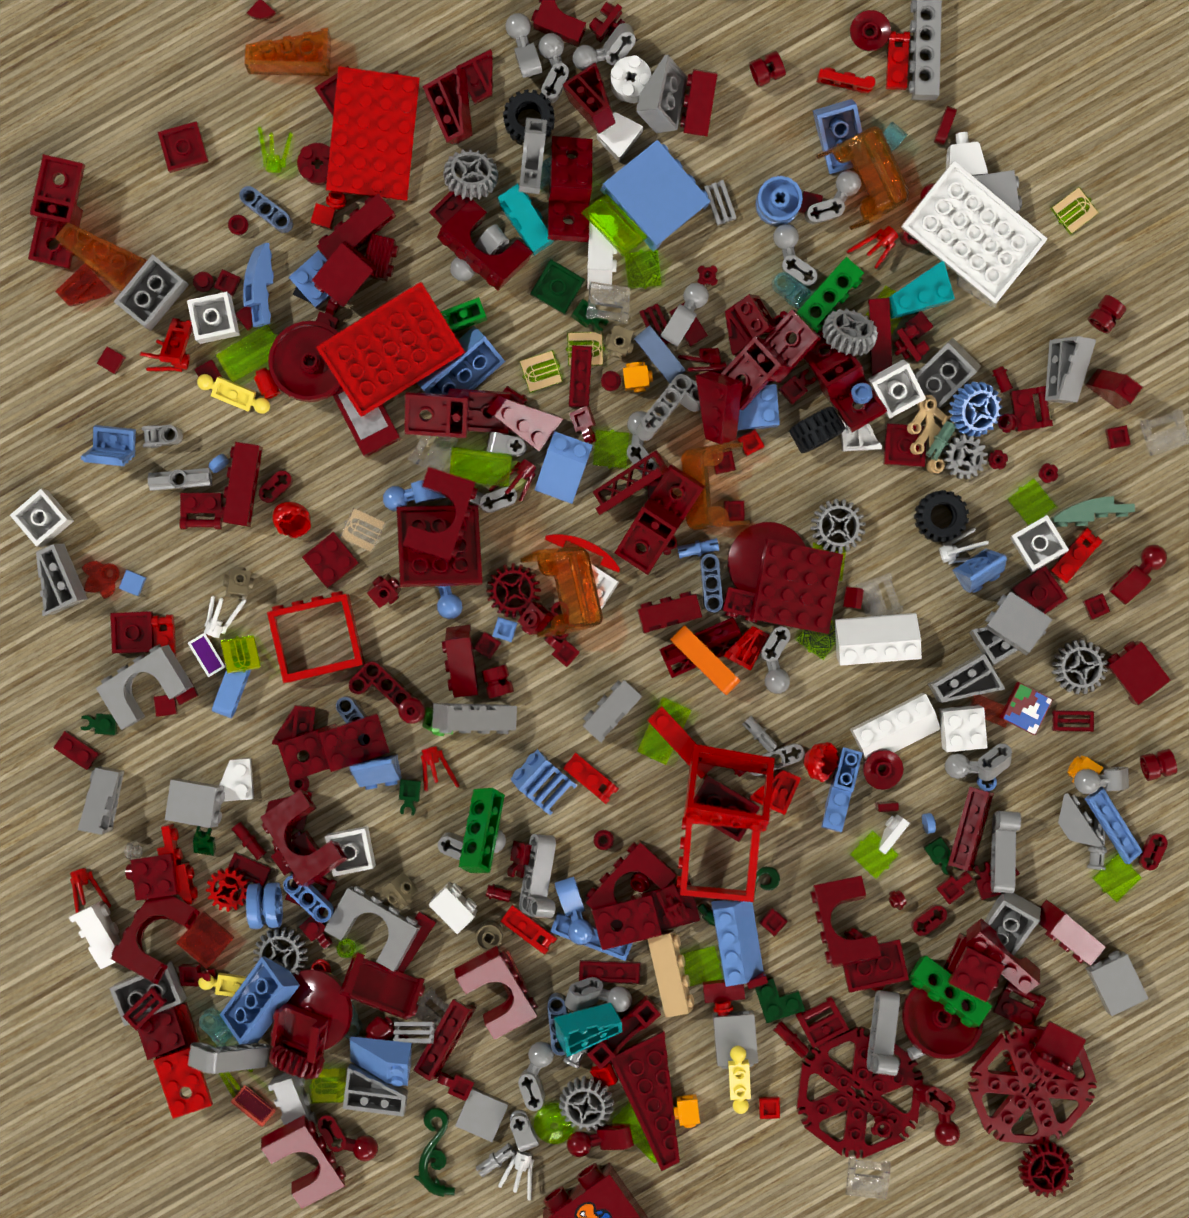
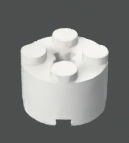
M635 55L624 57L616 62L611 70V90L618 100L629 103L639 102L640 93L651 77V70L648 64ZM627 78H634L635 80L634 82H632L631 80L627 81Z

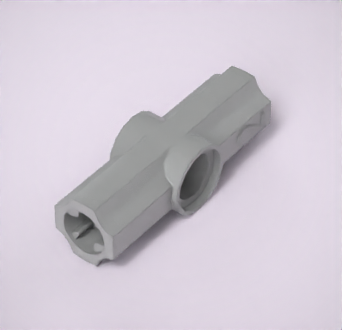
M210 468L148 473V486L150 491L212 486V473ZM182 474L184 476V482L178 485L176 483V478L178 475Z

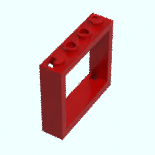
M343 591L331 593L329 598L324 599L323 595L312 597V602L295 601L291 603V607L284 608V605L272 607V611L267 612L283 684L365 665L349 594H343ZM342 601L355 659L289 674L276 617Z
M694 744L690 759L684 818L694 819V821H706L714 825L723 824L733 828H746L755 832L756 830L765 832L770 819L775 758ZM698 763L765 774L762 815L694 803Z
M682 818L681 830L686 831L685 837H681L680 849H684L683 856H679L678 868L682 869V876H677V888H681L680 895L754 902L761 831L756 830L755 832L751 830L746 890L687 885L692 824L731 826L723 824L714 825L706 821Z

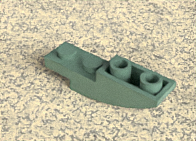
M1114 496L1095 498L1069 506L1056 513L1050 520L1052 523H1055V527H1067L1068 523H1075V526H1088V522L1094 521V514L1095 518L1108 517V514L1116 513V517H1128V513L1135 512V504H1114Z

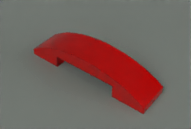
M562 534L546 535L545 537L546 541L564 548L566 541L603 557L600 563L601 566L617 573L620 571L619 566L610 555L587 540Z

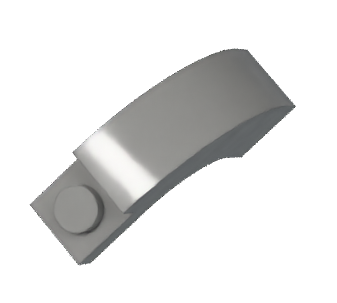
M526 118L519 192L539 194L547 120Z

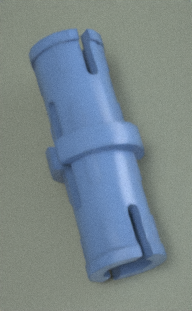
M717 538L702 542L697 540L692 544L677 546L680 559L693 555H698L699 557L703 553L719 551Z

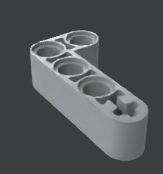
M685 374L677 375L639 423L636 429L637 436L644 441L652 439L679 403L690 411H699L701 408L700 401H698L697 383Z
M997 811L993 814L991 846L992 892L1013 894L1015 891L1016 831L1021 826L1020 812Z
M533 834L529 841L532 848L529 865H525L519 908L521 912L531 917L552 918L555 913V903L547 898L556 839L551 835Z
M877 990L875 994L867 1054V1069L873 1073L896 1076L898 1073L899 1060L896 1056H893L900 996L897 992Z
M191 1043L188 1066L212 1074L264 1068L268 1064L270 1045L254 1043L213 1047L205 1043Z

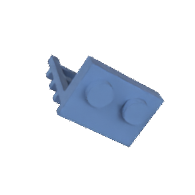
M95 425L93 427V447L81 455V460L88 463L125 466V463H128L129 460H132V457H135L136 429Z
M538 749L528 756L526 762L513 773L511 781L520 792L524 793L549 815L553 813L550 808L570 786L574 789L577 787L571 779L549 762ZM554 772H556L557 774L554 776V778L543 788V790L536 797H534L533 795L535 794V792L546 782V780ZM564 779L565 781L544 804L541 803L555 786Z

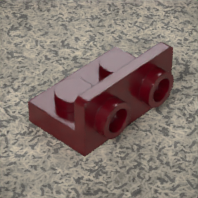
M748 294L734 306L753 338L760 337L763 333H771L777 326L760 296Z
M728 587L722 610L726 611L725 615L737 618L739 614L746 616L745 620L757 623V620L751 619L755 593Z

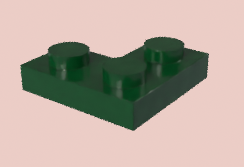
M773 977L767 979V984L755 987L766 1023L805 1011L799 991L796 990L779 996Z

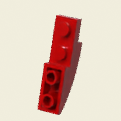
M174 823L161 827L164 846L157 848L158 855L173 853L178 895L187 904H193L196 902V898H198V890L193 885L192 880L194 878V869L190 866L189 861L181 863L183 854L181 848H178L177 840L179 839L178 829L174 828Z

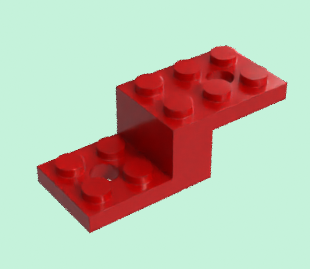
M187 1002L178 1004L175 1008L188 1045L153 1060L173 1119L213 1105L203 1072L188 1066L191 1043H200ZM183 1087L191 1089L192 1095L190 1097H185L182 1094L181 1090Z

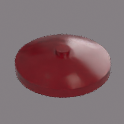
M302 321L287 327L276 337L269 352L268 364L275 384L283 393L298 401L317 402L331 397L341 389V385L316 348V346L337 334V330L322 322Z
M775 522L754 524L742 531L733 541L728 554V572L735 587L740 590L756 593L765 539L805 546L800 536L791 528Z
M306 969L300 971L299 975L293 974L300 986L287 1003L329 1019L325 1050L335 1046L347 1034L353 1014L351 999L339 994L343 983L335 975L322 969Z
M928 978L929 983L934 986L935 978ZM913 987L904 1001L902 1010L903 1026L911 1043L925 1055L936 1059L957 1058L969 1052L976 1045L982 1034L984 1020L980 1026L969 1028L960 1021L961 1018L956 1014L948 1013L944 1009V1005L939 1001L931 1000L927 996L928 993L926 991ZM946 988L945 995L948 998L952 997V992ZM962 1001V1008L965 1011L968 1010V1004Z

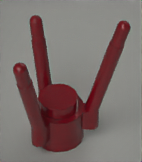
M678 356L679 359L709 363L703 361L700 357ZM721 361V364L709 363V367H689L687 370L689 372L714 371L721 374L727 365L726 361Z
M523 459L521 463L517 462L509 472L489 488V491H493L517 471V477L505 491V494H509L521 478L526 480L528 477L519 501L522 502L531 481L536 476L533 473L536 467L526 459Z

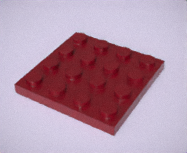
M478 505L468 506L472 508L468 519L464 518L462 526L465 527L462 539L458 538L456 546H459L456 558L452 557L450 562L403 547V542L409 525L432 533L448 529L455 520V506L397 507L400 587L482 585Z
M765 539L751 619L829 634L844 554Z

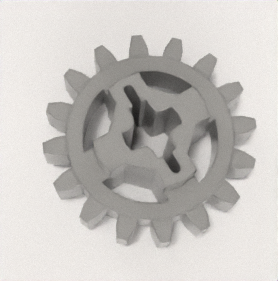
M960 435L959 439L952 438L953 444L949 443V450H943L947 457L942 459L948 462L945 469H952L950 475L957 474L959 479H962L963 476L965 479H970L971 475L978 476L977 470H984L981 465L987 464L983 457L987 456L988 453L982 451L985 445H979L980 439L973 440V436L966 438L965 435ZM964 443L971 445L972 448L968 449ZM958 466H963L966 471L959 469Z

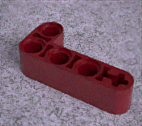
M377 661L365 664L349 682V689L354 694L365 693L374 685L398 709L400 705L397 701L398 694L404 693L407 698L415 697ZM370 665L377 666L378 673L376 676L369 674L368 668ZM357 679L362 680L364 683V688L361 691L354 687V682ZM385 679L392 681L393 687L391 690L384 689L383 681Z

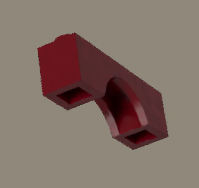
M982 918L967 929L966 944L1003 963L1005 968L1001 974L1023 994L1026 995L1040 984V969L1027 957L1019 959L1013 956L1003 946L997 932Z
M646 995L620 1018L622 1032L589 1047L587 1050L588 1057L601 1070L617 1055L626 1042L639 1031L646 1029L661 1015L659 1007Z

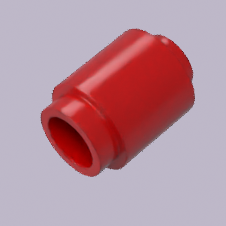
M262 368L255 372V383L265 399H271L281 393L270 374V370Z

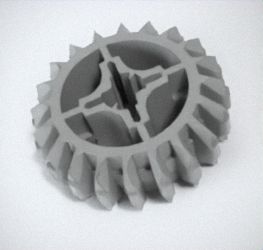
M471 148L468 152H465L463 149L460 154L455 152L453 157L449 156L448 162L444 165L443 177L445 179V186H448L449 192L454 191L455 197L461 195L462 199L469 197L472 201L473 197H476L478 200H480L481 195L487 197L488 193L493 192L498 181V170L496 164L493 163V159L487 158V153L480 154L479 150L473 152Z
M846 308L844 311L838 309L837 312L832 311L824 322L822 332L823 338L826 339V344H831V349L836 348L838 353L844 352L845 355L851 354L854 357L856 354L862 356L863 353L868 354L872 350L878 337L877 327L874 325V321L868 320L869 316H863L862 312L857 313L855 310L849 311Z
M834 499V506H832L830 501H826L827 508L823 505L819 506L822 513L819 511L814 512L818 519L812 518L811 522L817 523V526H812L810 529L817 530V533L813 534L812 537H820L816 544L820 545L824 542L823 550L831 546L830 552H834L837 547L838 553L841 554L843 552L842 547H844L846 552H849V544L856 548L857 544L854 540L862 541L858 533L865 534V530L859 528L860 526H865L866 523H859V519H862L864 515H856L860 509L857 507L852 510L851 508L854 503L851 502L846 507L845 499L841 501V505H839L838 499ZM842 510L848 514L839 519L832 515L830 511ZM824 517L827 518V521L830 524V527L825 534L822 530V522ZM852 519L854 530L850 536L846 526ZM834 521L836 523L844 521L842 523V530H835L831 533L834 529L833 526H836L833 525ZM834 534H839L846 541L835 543L830 541L829 538Z
M1073 640L1072 646L1069 643H1065L1066 650L1063 648L1058 649L1061 656L1054 655V658L1058 659V663L1052 662V666H1057V670H1053L1052 673L1059 674L1055 681H1062L1060 687L1064 688L1067 686V692H1072L1074 689V694H1079L1080 691L1083 694H1087L1088 689L1092 692L1095 691L1094 685L1101 686L1099 679H1106L1104 675H1101L1102 672H1108L1107 668H1103V665L1108 663L1107 660H1101L1105 654L1098 653L1100 647L1096 646L1093 648L1092 642H1088L1086 645L1085 640H1080L1079 644L1077 640ZM1080 650L1087 652L1093 661L1086 662ZM1073 653L1072 663L1065 666L1068 657ZM1079 664L1088 665L1084 666L1080 670L1072 669L1076 668V666H1079ZM1094 668L1093 675L1086 681L1088 679V671ZM1073 672L1076 675V679H1079V684L1072 682L1066 673Z
M286 927L282 929L281 933L279 928H275L274 933L268 930L266 932L267 936L261 935V941H257L255 944L258 948L254 949L253 953L259 956H256L253 961L258 962L261 957H266V947L271 942L273 953L268 959L290 970L292 975H299L300 968L304 969L306 967L303 961H307L309 958L307 955H303L308 952V948H302L306 941L299 942L298 939L301 937V934L294 937L295 930L293 929L289 934ZM277 939L288 941L291 945L283 946ZM279 951H280V953H281V952H284V953L287 952V953L285 954V956L283 957V959H282V956H281L280 958H279V957L274 958V957L279 953ZM296 951V962L291 968L289 955Z
M586 1076L582 1077V1081L577 1077L574 1079V1083L570 1081L567 1087L563 1088V1094L559 1097L561 1101L559 1108L562 1109L561 1116H566L565 1121H572V1128L578 1125L579 1131L586 1127L587 1132H589L591 1127L597 1130L599 1125L603 1127L606 1121L610 1119V1114L614 1109L612 1107L614 1100L611 1099L612 1093L606 1092L608 1089L607 1085L600 1086L601 1080L596 1083L594 1082V1077H591L590 1081L587 1080ZM578 1092H585L584 1094L574 1095ZM586 1098H588L587 1103H588L589 1105H587V1108H586V1110H585V1104H584V1102L586 1101ZM590 1113H595V1115L587 1116Z

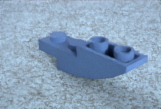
M269 243L255 247L245 272L243 302L244 307H251L253 327H262L270 324L271 313L268 306L269 293L267 286L273 284L274 273L271 266L272 253Z
M842 748L837 762L838 768L835 769L826 800L822 828L842 832L851 793L854 791L862 752Z

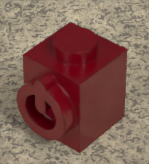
M531 603L517 622L522 625L521 628L525 633L529 635L540 634L554 615L541 603Z

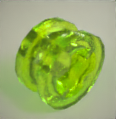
M344 939L337 945V953L342 958L351 957L356 950L355 942L351 939ZM349 944L351 952L347 951L344 953L341 945Z

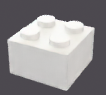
M228 292L187 300L194 337L197 342L202 344L240 336L232 296Z
M901 360L867 379L871 388L886 406L887 413L885 415L888 418H892L926 399L909 363L905 360Z
M45 489L37 491L10 514L18 526L38 547L47 545L74 522L53 495Z
M1048 515L1015 533L1010 538L1031 573L1069 551Z
M970 705L939 709L943 750L955 752L987 748L984 707Z
M368 826L329 833L325 836L326 844L330 841L338 842L348 860L332 870L333 877L373 869L376 866Z
M448 882L432 898L429 906L458 934L476 916L478 910L476 909L477 905L472 899H466L461 894L463 891L457 884L454 883L452 885Z

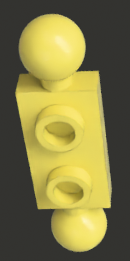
M202 374L197 379V385L200 389H212V397L245 411H250L253 406L256 412L264 414L270 409V403L267 399H255L256 391L219 376L216 382H214L210 375Z
M218 973L217 979L210 975L211 981L207 982L200 978L198 984L203 990H210L216 987L215 995L233 997L247 976Z
M734 1046L730 1051V1057L733 1061H728L730 1100H734V1111L738 1114H743L749 1108V1103L746 1099H751L749 1060H744L746 1058V1050L742 1046Z

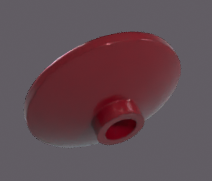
M875 10L861 12L853 19L850 26V36L853 43L865 51H875L882 48L889 40L891 26L887 17ZM868 30H872L874 34L872 36H868L866 32Z
M879 750L872 753L866 759L863 767L865 780L869 785L880 790L894 787L901 780L904 771L900 757L889 750ZM885 765L884 770L879 771V766Z

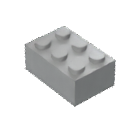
M152 254L113 302L151 331L189 284Z
M172 961L165 963L168 968L157 985L140 975H135L109 988L124 1026L129 1025V1023L122 1016L153 986L161 994V997L167 1000L156 1013L181 1004L187 999ZM151 994L129 1017L132 1019L154 996ZM156 1000L135 1022L143 1019L160 1002Z

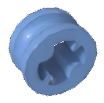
M978 777L977 785L982 790L991 791L996 787L997 779L996 777L992 779V783L989 784V787H986L982 783V779Z

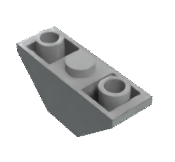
M1066 793L1063 797L1058 824L1068 839L1091 846H1103L1102 840H1104V837L1098 829L1094 831L1090 825L1093 821L1087 812L1082 813L1078 807L1081 803L1076 795L1073 794L1071 796L1070 793Z

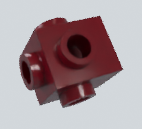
M388 573L384 577L380 575L373 580V585L367 591L369 597L380 609L386 603H394L399 598L398 594L401 588L399 581Z

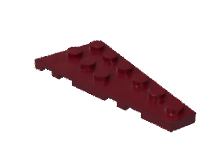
M665 1031L617 1053L611 1060L661 1171L680 1162Z

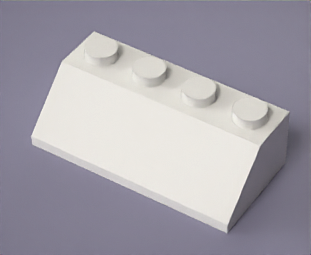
M916 613L835 619L836 656L840 666L922 659L921 637Z
M921 693L851 728L850 731L866 760L872 753L879 750L896 752L941 728L927 695Z

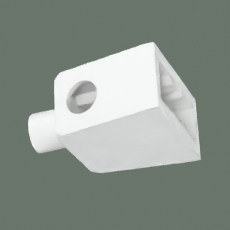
M613 112L616 123L602 133H597V139L620 163L642 134L643 126L617 112Z
M968 132L955 134L956 144L950 145L947 149L946 169L955 161L972 176L988 174L980 143H969Z

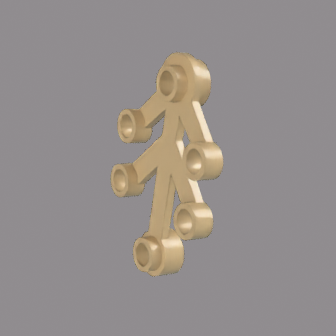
M924 395L926 399L917 404L919 412L907 426L910 434L920 433L917 440L910 446L911 452L915 455L924 452V443L927 438L929 440V447H931L935 440L934 436H937L941 430L935 424L934 416L942 422V425L952 417L947 416L937 408V401L932 395ZM925 418L926 425L921 432V422ZM951 436L950 439H949V441H948V443H950V440H951L952 438H954V437L957 438V437H956V436ZM916 445L919 446L918 452L916 451ZM940 456L937 461L930 458L926 463L928 472L932 474L942 472L945 467V463Z

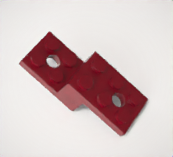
M552 136L551 176L548 193V240L589 241L593 139ZM573 154L577 158L570 159L567 157V155ZM565 219H570V220H572L574 223H573V224H566V223L564 222V220H565Z
M43 154L30 215L37 219L28 257L30 261L70 269L83 210L76 204L85 164ZM58 175H64L65 177L61 185L55 184V178ZM56 239L58 241L57 248L50 250L49 242Z
M791 309L765 339L754 337L721 373L737 380L740 376H745L746 383L742 386L740 410H744L769 381L780 383L821 339L795 310ZM792 333H795L797 336L794 344L789 343V336Z
M822 331L817 333L821 339L803 358L818 377L821 391L831 405L834 406L850 431L853 433L887 413L886 406L873 389V396L869 402L865 403L861 409L853 408L858 403L854 402L852 398V388L858 383L868 384L865 380L863 367L855 356L853 357L851 354L845 355L844 352L838 353L836 348L831 349V344H826ZM825 348L830 350L826 354L819 353L822 349Z
M453 388L449 389L448 395L406 392L404 434L466 438L468 431L508 434L509 429L493 416H486L483 410L486 407H490L498 395L510 399L511 392ZM428 410L431 412L432 417L430 419H423L420 412Z
M672 464L668 467L669 472L663 475L614 552L647 575L653 569L705 485ZM679 488L682 491V496L674 495L672 489ZM637 544H644L646 551H640L637 548Z
M377 713L339 726L334 723L277 742L290 782L327 769L333 772L390 753ZM361 734L369 735V742L365 745L358 742V737ZM301 750L309 753L306 761H300L297 758Z
M674 884L680 895L681 888H677V884ZM661 888L632 895L631 900L592 909L602 951L662 935L661 931L700 921L694 897L680 895L690 918L674 926H671L656 895V892L662 890ZM618 919L622 921L623 926L620 930H614L611 927L613 920Z

